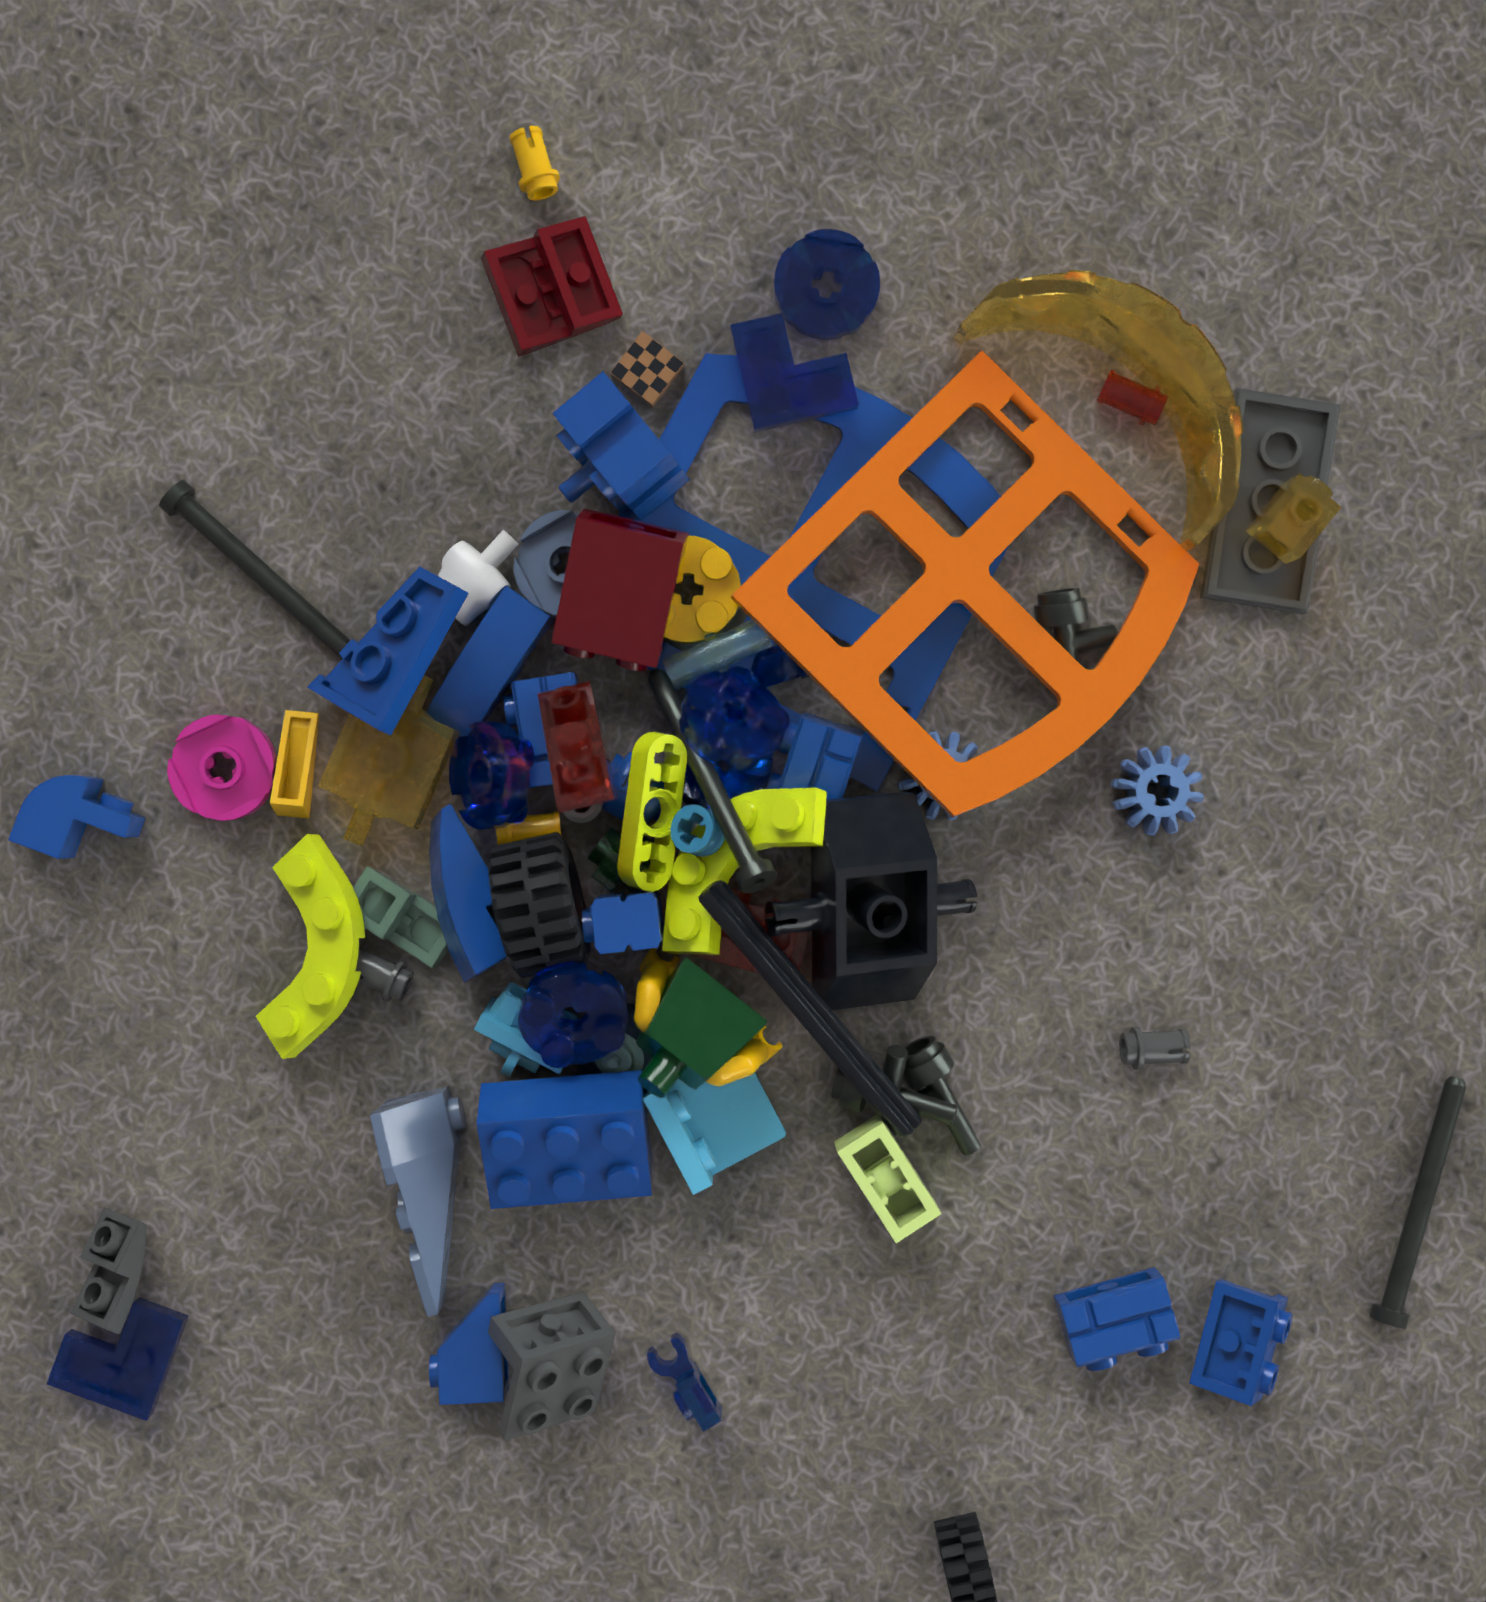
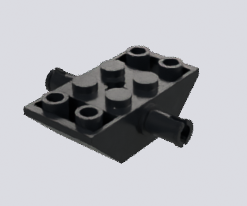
M899 792L826 800L823 846H811V896L807 899L767 902L764 912L766 914L773 913L774 917H765V925L771 937L812 931V987L831 1010L915 1000L937 964V916L973 913L977 908V902H967L966 898H977V891L970 879L937 884V855L915 793Z

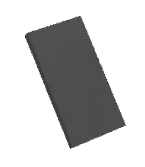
M1240 388L1233 390L1200 598L1303 615L1308 613L1340 404Z

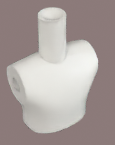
M502 530L482 553L467 542L460 541L453 545L443 557L442 569L438 576L469 593L456 616V619L466 627L476 617L491 608L505 586L511 588L509 582L497 568L519 543L505 530Z

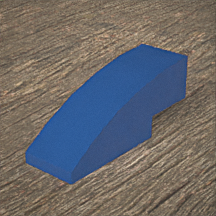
M505 586L449 671L421 721L466 751L510 688L511 682L517 678L524 668V662L554 621L553 618L511 588Z
M449 804L442 808L431 821L429 846L431 886L438 921L449 953L465 983L498 965L507 956L498 927L488 912V909L493 907L488 868L452 805Z

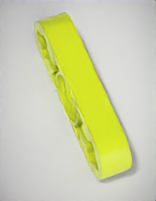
M657 732L646 733L635 743L631 756L617 869L621 880L626 885L648 892L657 891L665 886L673 870L676 846L671 839L670 828L674 816L681 809L687 765L685 745L674 735ZM665 752L664 762L654 763L655 753ZM650 780L664 782V789L650 786ZM656 797L661 805V813L656 823L648 826L644 820V808L650 799ZM643 835L655 837L654 843L642 842ZM650 859V868L641 872V861H648Z

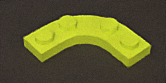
M819 788L764 789L743 793L730 799L756 851L772 847L823 846L826 791ZM698 824L691 834L702 839L706 827ZM726 839L717 852L706 857L692 855L680 850L673 864L668 884L662 944L663 952L671 954L719 955L721 927L699 902L698 897L714 881L723 880L728 885L730 878L739 866Z
M317 834L305 835L272 867L301 913L307 929L308 948L302 969L292 983L256 1015L257 1020L282 1059L295 1058L340 1016L352 998L361 975V971H356L359 953V938H365V927L359 900L348 877L322 837Z

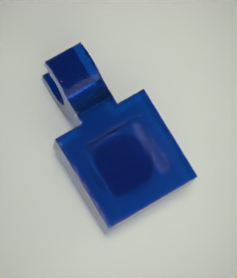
M676 1332L671 1335V1343L677 1351V1356L672 1360H663L659 1357L656 1349L651 1347L647 1351V1361L655 1373L661 1376H670L676 1380L677 1390L673 1392V1397L679 1410L687 1421L695 1418L704 1432L722 1421V1406L695 1361H692L685 1339Z

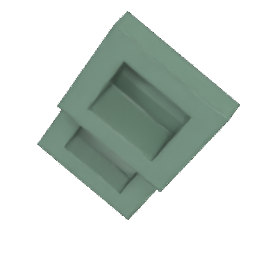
M366 866L353 887L359 900L365 929L381 939L390 940L429 967L437 968L448 947L438 921L435 905L370 866Z

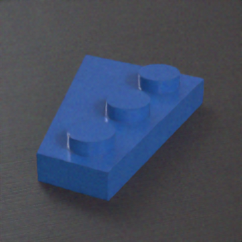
M419 566L376 612L377 623L359 642L351 639L339 652L343 659L326 677L319 674L307 688L375 729L391 736L469 593Z

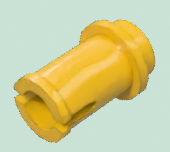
M529 126L531 137L527 138L525 129L522 127L515 130L509 136L522 176L518 184L520 190L527 193L528 199L534 201L543 200L558 192L559 172L551 167L543 140L542 129L539 126Z
M559 811L511 817V812H505L504 818H495L497 845L558 832L561 835Z

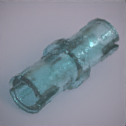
M750 619L720 634L708 633L704 635V641L682 652L662 659V662L675 690H679L681 687L714 672L726 673L731 670L730 665L767 648L769 649L773 645L769 636Z

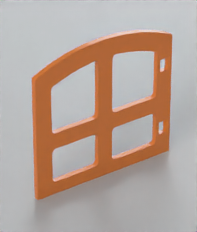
M981 350L758 568L730 598L951 817L995 801L1041 776L1077 750L1116 713L1140 685L1165 647L1185 607L1199 563ZM1009 399L1033 422L1023 432L1001 412L1009 402ZM978 407L1030 457L1031 467L962 536L952 537L900 487L899 477L969 408ZM1060 495L1070 496L1145 572L1144 580L1126 619L1113 642L1092 670L1084 668L989 573L990 564ZM870 514L922 564L923 575L853 645L841 647L788 595L787 588L860 515ZM1126 514L1150 537L1140 547L1117 526ZM952 603L964 605L1057 698L1056 708L1030 728L1000 746L966 762L954 760L879 684L880 674Z

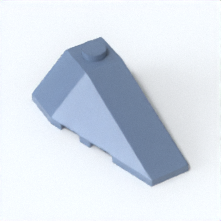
M449 1086L389 1099L370 1114L386 1184L398 1183L400 1189L397 1193L398 1208L396 1209L400 1230L404 1229L406 1233L413 1232L415 1243H410L409 1246L410 1263L427 1317L438 1315L445 1303L461 1140L459 1129L466 1128V1116L460 1097L452 1098Z

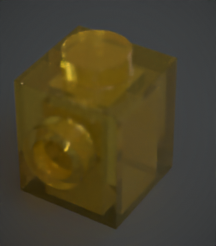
M1299 473L1284 482L1245 531L1285 564H1288L1303 556L1342 507L1331 499L1333 492L1325 483L1310 475L1305 478Z

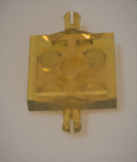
M423 676L391 736L375 729L349 713L318 787L342 797L355 809L345 834L342 836L343 839L351 841V843L364 846L374 818H391L411 828L419 829L460 734V731L435 721L425 710H422L432 683L435 680Z

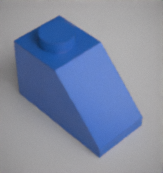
M494 1283L445 1336L437 1350V1354L430 1355L429 1382L431 1388L439 1387V1405L505 1401L509 1390L508 1361L488 1334L491 1316L506 1313L505 1283Z

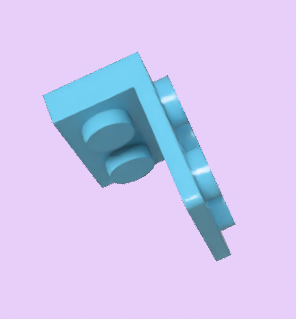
M756 1073L720 1087L705 1082L696 1090L678 1079L664 1098H659L650 1092L645 1093L643 1097L644 1103L693 1195L713 1185L714 1174L786 1136V1130Z

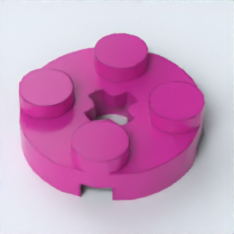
M216 714L197 719L180 732L175 741L177 744L173 749L172 759L169 758L167 774L175 797L185 808L205 818L230 821L246 817L265 804L272 792L277 754L271 740L262 729L245 718ZM219 753H222L226 759H234L236 762V768L232 770L233 778L228 782L223 777L213 778L210 769L217 765L215 756Z

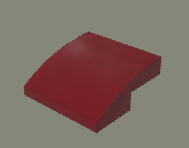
M586 216L537 229L532 238L489 249L482 254L481 261L518 357L604 326L623 316Z

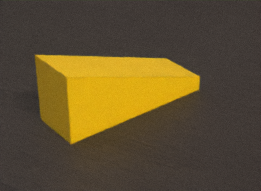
M285 710L270 798V805L277 816L310 819L319 722L318 713Z

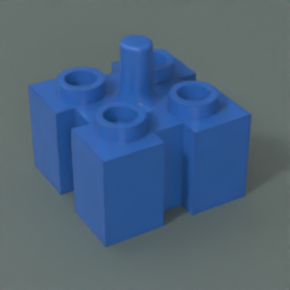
M604 371L552 413L564 428L556 436L582 465L579 470L559 485V490L570 503H573L592 486L596 485L621 514L630 507L638 518L642 520L690 480L670 452Z

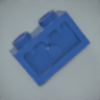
M1223 1279L1217 1280L1189 1384L1249 1406L1261 1400L1263 1394L1270 1396L1279 1371V1365L1272 1363L1277 1343H1285L1292 1323L1293 1314L1285 1311L1288 1297L1280 1294L1269 1296Z

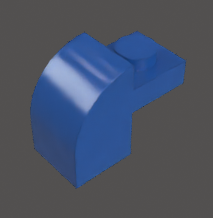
M63 775L44 781L29 793L21 805L8 840L57 859L75 858L87 824L124 838L139 837L146 817L131 812L134 803L119 796L103 792L101 799H97L104 779L94 776Z

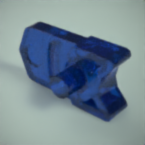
M778 645L758 651L751 667V671L763 687H769L798 677L802 679L809 677Z

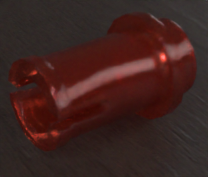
M1111 370L1096 402L1104 403L1140 419L1139 425L1144 426L1145 422L1156 425L1169 398L1168 395L1160 392L1161 386L1156 385L1155 389H1152Z

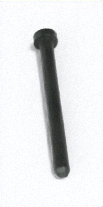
M180 480L165 493L159 503V507L169 516L179 513L341 660L343 659L339 652L349 643L350 639L192 497L195 494V489L186 480Z
M660 668L652 670L648 674V684L674 736L678 737L685 745L687 762L741 869L736 875V880L742 892L753 893L767 887L777 877L771 861L760 859L668 674Z
M1450 1076L1444 1083L1381 1305L1372 1303L1369 1317L1394 1327L1407 1328L1410 1315L1402 1311L1466 1091L1465 1080Z

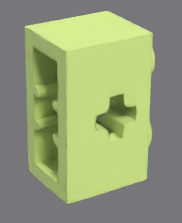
M877 1114L834 1141L837 1153L895 1243H898L941 1215L930 1192L886 1124Z

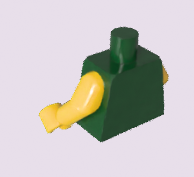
M657 948L649 949L639 968L641 976L636 988L634 1022L641 1030L636 1044L652 1057V1060L638 1077L639 1083L647 1091L659 1098H664L678 1079L695 1090L705 1082L720 1087L753 1075L762 1064L766 1063L782 1049L783 1045L780 1041L775 1045H771L764 1039L763 1031L767 1028L765 1024L768 1022L766 1019L686 957L677 966L680 961L678 956L674 955L671 961L667 962L659 958L656 953Z

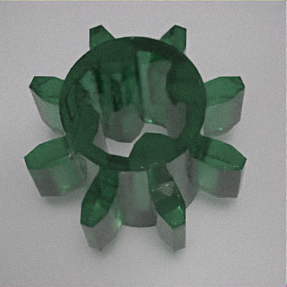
M613 827L609 828L587 858L598 866L591 877L611 892L619 882L631 890L633 887L626 885L618 874L617 863L621 833ZM643 835L642 842H650V840ZM650 859L648 861H641V872L651 864Z

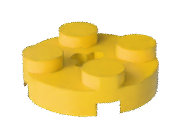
M688 536L676 584L682 583L684 576L690 575L694 576L696 585L704 587L702 595L694 596L690 605L682 604L681 595L674 593L664 638L682 644L704 642L721 632L733 619L739 606L730 597L741 586L739 573L729 553L710 540L697 536Z

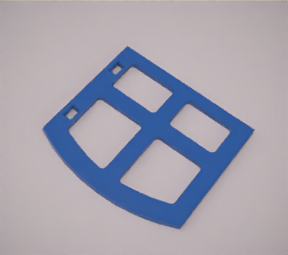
M705 353L659 440L685 474H687L722 407L729 402L772 408L804 416L838 428L842 433V440L793 529L791 537L895 436L912 417L888 402L844 381L799 366L755 357ZM940 437L907 469L948 507L967 530L1001 497L995 488L958 451ZM677 491L642 520L638 518L630 507L618 515L636 521L687 532L689 536H697L712 541L729 553L739 573L741 585L771 557L678 507L674 501ZM1008 547L990 564L989 573L991 577H993ZM822 552L788 586V595L825 632L849 645H853L881 615L819 583L815 579L813 572L823 554ZM961 603L950 604L889 665L893 670V679L886 692L901 707H906V712L915 721L972 616V613ZM748 615L723 662L718 666H709L663 641V652L657 668L665 671L671 682L781 741L788 722L799 724L800 717L802 716L756 690L754 681L775 642ZM647 666V669H649V670H651V671L654 670V669H657V668H653V667ZM865 731L850 778L877 792L894 759Z

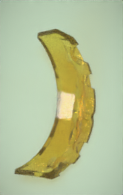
M1069 270L1067 273L1042 274L1023 279L1018 277L996 285L959 325L953 339L961 346L965 341L980 336L1007 331L1054 333L1096 347L1126 366L1155 396L1165 411L1178 439L1187 481L1186 516L1179 545L1185 551L1196 547L1232 509L1240 486L1238 480L1241 466V434L1244 432L1240 405L1236 406L1232 389L1225 374L1227 369L1212 343L1197 325L1185 321L1181 316L1180 310L1162 296L1134 282L1127 284L1112 278L1096 275L1097 272Z

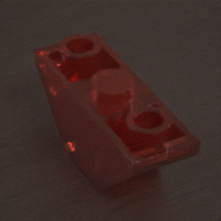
M590 681L563 686L537 694L559 813H566L618 800L611 762Z

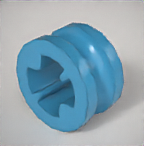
M694 804L684 806L676 813L672 820L670 828L671 839L674 845L682 852L706 857L717 852L724 843L725 837L711 809ZM694 823L706 827L702 839L691 834Z

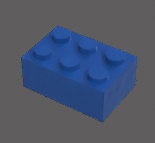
M642 1070L481 1083L476 1124L491 1209L652 1196V1153L647 1109L643 1101L645 1092L644 1087L638 1081Z

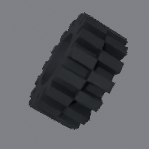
M976 1512L934 1521L951 1602H998Z

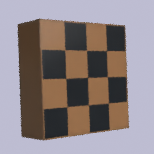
M642 331L610 374L615 380L653 408L683 370L685 364Z

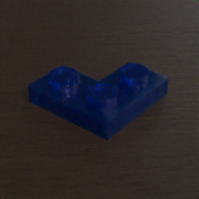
M782 313L730 325L754 433L858 409L859 403L847 353L794 365Z
M139 1297L133 1302L118 1345L71 1329L63 1337L46 1384L147 1421L153 1415L189 1315Z

